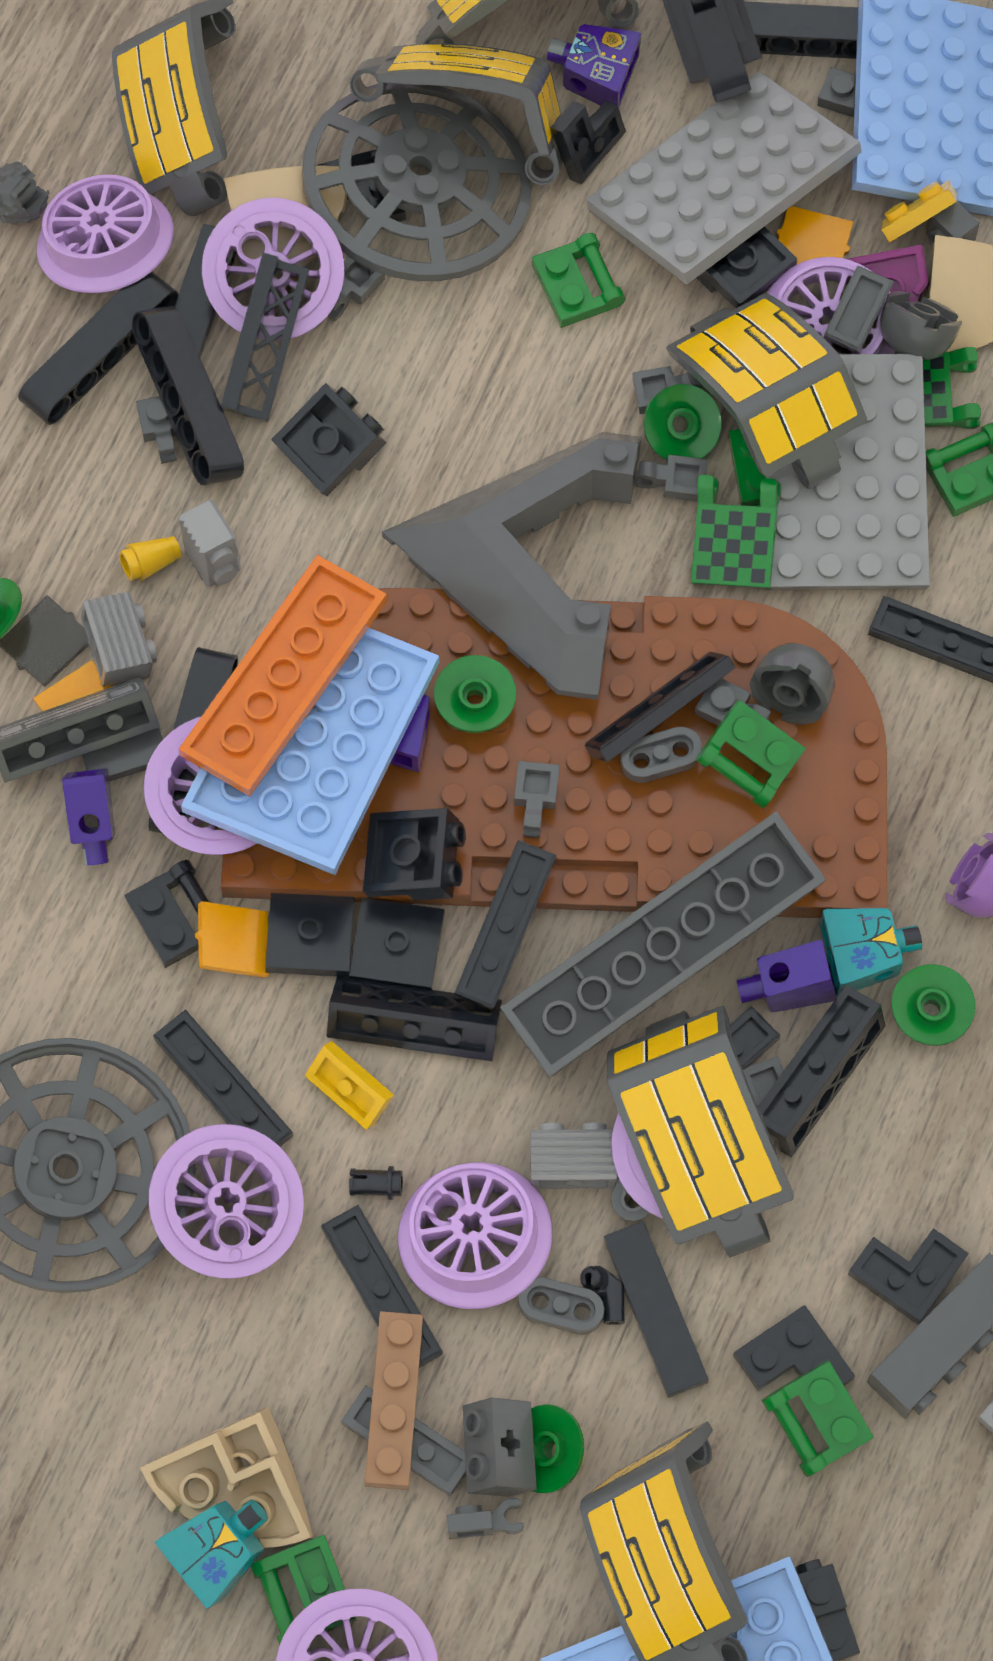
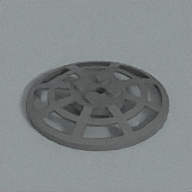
M388 83L382 95L392 94L395 104L378 108L363 116L359 121L338 114L354 103L359 102L352 93L337 101L327 110L313 128L305 147L302 164L303 193L308 207L327 222L336 235L342 252L351 259L373 271L394 278L411 281H444L461 278L482 270L498 260L512 246L523 228L530 207L531 180L525 172L526 159L512 132L496 115L483 105L462 93L442 86ZM378 84L369 86V88H377ZM408 93L435 96L462 106L463 109L458 114H455L450 110L435 105L412 103ZM415 113L434 115L449 121V123L440 132L422 128L418 125ZM399 114L403 129L386 136L369 126L382 118ZM479 116L488 123L506 142L516 160L495 157L494 151L486 138L471 122ZM330 126L348 133L340 150L339 170L316 175L317 147L326 127ZM462 131H465L477 144L483 156H463L453 141ZM358 138L378 148L374 163L351 166L352 151ZM421 165L429 171V174L417 175L411 171L410 167ZM467 171L488 172L487 189L482 200L464 187ZM499 173L520 175L521 179L520 200L509 225L491 209L499 190ZM374 179L377 189L384 197L377 208H374L362 195L356 185L357 181ZM343 185L344 191L351 203L368 219L356 237L348 233L332 216L322 199L320 190ZM456 200L471 211L470 214L462 219L441 226L439 211L446 209ZM397 207L408 212L423 214L425 227L404 224L391 219L390 216ZM481 220L498 236L491 244L474 254L456 260L447 261L444 239L465 233L476 226ZM381 229L403 238L428 240L431 262H414L398 259L380 253L369 247V245Z
M76 1038L44 1039L20 1045L1 1054L0 1082L10 1099L0 1106V1127L17 1110L28 1132L21 1140L17 1150L0 1145V1164L13 1167V1180L16 1187L15 1190L0 1198V1231L15 1243L36 1252L32 1276L19 1272L1 1261L0 1275L12 1282L36 1290L75 1293L89 1292L111 1286L136 1274L153 1261L165 1248L157 1236L151 1245L135 1258L121 1240V1237L139 1220L149 1200V1188L154 1173V1158L145 1129L167 1116L173 1128L176 1141L190 1133L187 1119L177 1099L164 1082L141 1061L120 1049L96 1041ZM43 1056H82L76 1081H49L24 1089L13 1069V1066L23 1061ZM99 1061L111 1064L131 1075L152 1094L156 1102L135 1115L116 1096L93 1086ZM50 1095H73L67 1117H55L45 1121L41 1118L32 1101ZM89 1099L108 1108L120 1118L123 1124L104 1134L96 1126L85 1121ZM131 1138L136 1143L140 1157V1177L117 1173L114 1149ZM59 1158L72 1160L76 1165V1175L70 1179L59 1178L53 1171V1163ZM196 1164L189 1167L187 1171L194 1178ZM179 1181V1184L177 1183L176 1186L177 1195L192 1197L193 1190ZM111 1190L135 1194V1201L128 1213L116 1226L112 1227L99 1207L106 1200ZM26 1204L33 1211L44 1216L40 1238L36 1239L22 1232L5 1215ZM175 1205L177 1215L181 1219L184 1218L188 1206ZM84 1217L97 1236L93 1240L77 1244H56L61 1221ZM106 1248L120 1267L108 1274L87 1280H49L54 1256H83Z

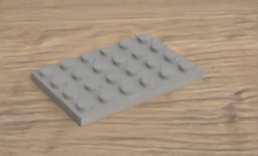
M757 72L749 78L752 90L715 103L588 197L586 201L589 211L685 284H689L856 158L862 152L860 141L761 72Z
M839 354L848 370L867 416V421L834 440L841 455V458L838 459L841 470L839 473L810 489L804 487L800 482L792 464L766 476V478H773L781 483L771 589L768 588V591L928 589L930 586L923 358L922 356L911 354Z

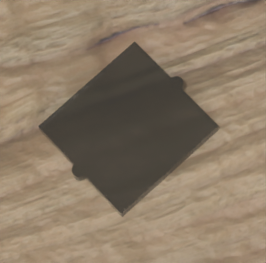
M48 595L0 639V648L17 662V668L19 670L25 669L44 687L89 645L84 627L75 620L74 613H67Z

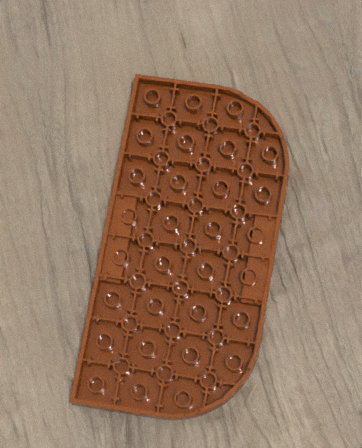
M379 588V590L387 594V602L369 628L439 655L440 663L424 693L430 697L431 711L419 773L389 764L336 875L258 843L239 852L223 854L221 874L223 898L270 899L271 893L347 896L354 897V902H362L364 897L405 904L490 907L517 840L557 855L536 908L635 912L777 811L826 879L821 886L777 917L821 918L822 911L826 909L887 908V747L883 720L875 696L865 677L841 647L808 622L768 605L735 599L644 596V602L579 600L611 605L609 638L598 700L557 695L546 685L544 677L533 667L528 669L507 650V644L494 632L488 633L444 593V589ZM797 643L814 648L832 666L835 679L834 692L828 709L823 712L817 722L805 725L787 723L780 720L783 715L782 713L775 711L773 708L770 709L771 714L768 718L770 722L806 749L780 784L772 800L763 809L752 802L753 797L711 766L705 768L697 763L687 771L645 783H637L628 779L622 772L620 765L621 753L609 762H604L591 757L584 746L588 740L710 651L729 656L736 667L722 679L750 693L749 684L757 664L771 649L782 644ZM469 655L490 657L501 663L513 677L516 686L515 705L510 716L497 728L482 733L463 732L446 723L438 713L434 702L435 682L440 672L449 663L458 658ZM702 692L644 736L675 727H686L697 733L703 748L718 726L695 715V707L704 694ZM751 693V699L748 704L759 705ZM472 695L467 700L470 704H480L483 699L478 695ZM724 743L720 748L719 752L763 784L769 775L767 772L727 743ZM681 747L673 750V753L679 757L688 754ZM644 759L634 761V765L638 768H645L649 765ZM518 761L560 765L555 809L543 808L540 838L523 837L526 806L514 805ZM448 808L460 819V822L465 827L466 841L463 847H457L456 861L460 863L462 868V883L460 886L454 887L453 898L413 900L408 895L369 897L363 892L370 813Z

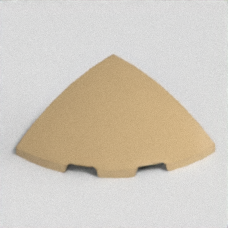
M302 166L272 168L224 178L231 211L244 203L262 198H283L296 201L308 207L303 193ZM315 166L316 175L339 170V166ZM343 185L320 190L323 201L337 221L340 212L344 213L347 194L344 191ZM272 226L256 229L265 234L270 244H272ZM279 227L277 252H283L295 231ZM300 237L287 258L290 260L312 248L311 244L304 237ZM255 239L247 240L242 247L243 254L250 259L261 257L265 251L263 242ZM314 255L296 265L306 267L314 258L318 259V257ZM277 270L275 275L277 280L282 277L280 270ZM248 274L249 280L253 279L255 275ZM299 277L291 278L294 282L299 279Z
M935 235L931 251L930 285L927 291V298L945 305L958 315L957 321H962L956 339L946 352L964 347H974L976 349L984 347L993 342V245L962 238Z
M269 1406L140 1467L148 1485L167 1509L172 1513L179 1512L188 1520L223 1501H227L237 1512L249 1500H254L264 1509L268 1516V1520L253 1533L263 1545V1548L294 1544L313 1536L293 1466Z

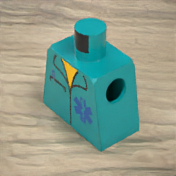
M859 908L826 909L822 911L819 926L836 997L845 985L858 991L898 976L903 966L901 953L922 950L919 927L915 925L895 929L890 909Z
M249 1500L237 1512L227 1501H223L160 1537L154 1543L206 1609H209L227 1597L263 1552V1545L253 1533L268 1520V1516L264 1509L254 1500Z

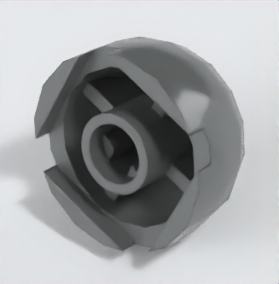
M893 291L889 293L882 310L880 323L881 334L888 346L895 350L894 354H911L922 356L923 360H931L941 356L951 347L962 325V321H957L958 315L954 311L926 297H922L921 302L910 301L908 299L911 293Z
M786 643L771 649L763 656L755 668L749 685L753 698L760 706L769 711L773 708L775 711L782 713L783 715L780 719L782 721L805 725L817 722L823 712L828 709L835 688V679L830 663L814 648L803 644Z

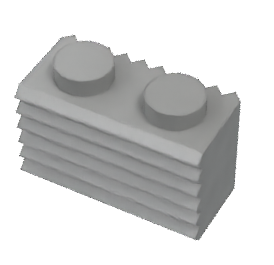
M208 500L180 515L179 523L185 554L189 556L193 567H196L197 573L204 580L205 586L211 587L215 584L222 585L231 581L237 575V572L240 571L241 565L236 536L214 501Z
M128 591L123 594L117 593L107 597L102 596L99 599L85 600L82 606L81 621L88 638L102 687L124 683L138 677L141 679L150 677L152 664L157 662V654L152 639L145 640L142 631L146 623L141 604H134Z
M591 1122L582 1124L581 1130H564V1125L560 1123H544L539 1125V1130H531V1185L536 1189H613L617 1183V1172L613 1162L611 1144L613 1129H607V1125L604 1123Z

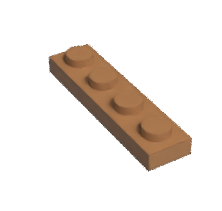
M380 1311L365 1487L409 1490L423 1315Z

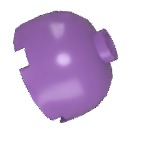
M993 833L983 835L989 841L982 847L974 843L968 849L949 881L953 885L957 884L953 896L947 892L945 895L948 904L970 916L987 918L993 916Z

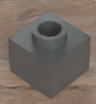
M957 201L930 218L926 234L932 245L935 235L975 241L980 222Z

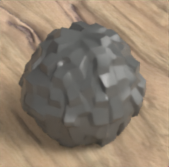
M17 161L12 164L6 163L0 168V220L2 223L12 225L30 223L32 220L40 218V215L47 207V199L50 193L49 190L45 191L36 186V181L33 179L35 174L26 165L23 166L22 163Z

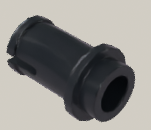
M389 1166L388 1170L350 1169V1177H352L349 1178L350 1196H387L388 1200H393L394 1196H402V1170H395L394 1166Z

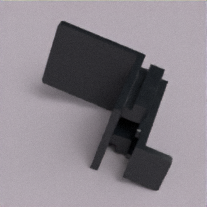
M662 0L689 82L692 83L708 77L715 102L752 90L744 64L758 60L762 56L744 0Z

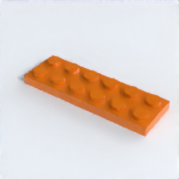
M316 555L178 749L180 756L244 794L251 796L387 602V594L321 556Z

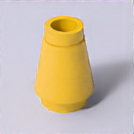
M174 536L129 543L126 545V549L119 551L122 569L130 581L136 579L144 581L182 557L180 546Z

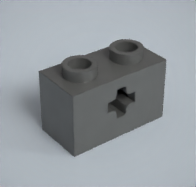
M491 1397L463 1405L465 1470L468 1494L509 1497L537 1490L531 1402Z

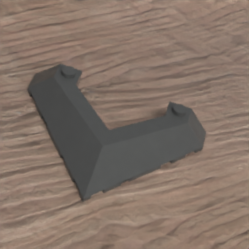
M601 432L382 531V537L392 546L396 544L409 556V561L432 582L436 581L442 586L444 593L488 633L494 632L507 644V650L528 669L533 667L546 679V685L557 695L598 700L609 638L611 605L571 600L516 538L530 530L534 533L558 519L560 512L574 504L580 506L591 499L631 504L642 437Z

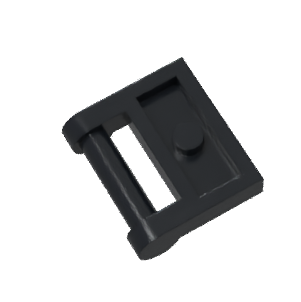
M190 860L178 862L169 871L124 895L126 902L165 968L199 950L195 933L170 892V889L180 884L197 914L198 904L201 901L209 902L194 877L196 870Z

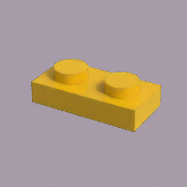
M949 180L941 185L938 181L931 183L918 193L920 198L909 205L901 202L885 213L886 219L882 221L881 230L889 243L957 202V192Z
M330 1041L321 1048L304 1075L366 1130L376 1124L394 1096L393 1093L333 1041Z

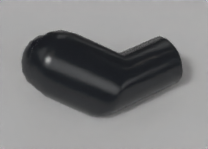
M588 1266L582 1270L580 1274L582 1286L594 1291L603 1302V1323L606 1325L624 1324V1286L622 1282L601 1266Z

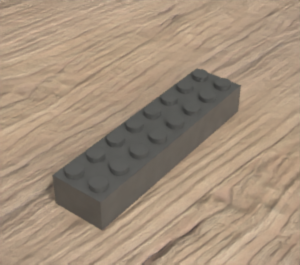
M776 811L500 1007V1011L547 1077L551 1078L821 886L826 879Z

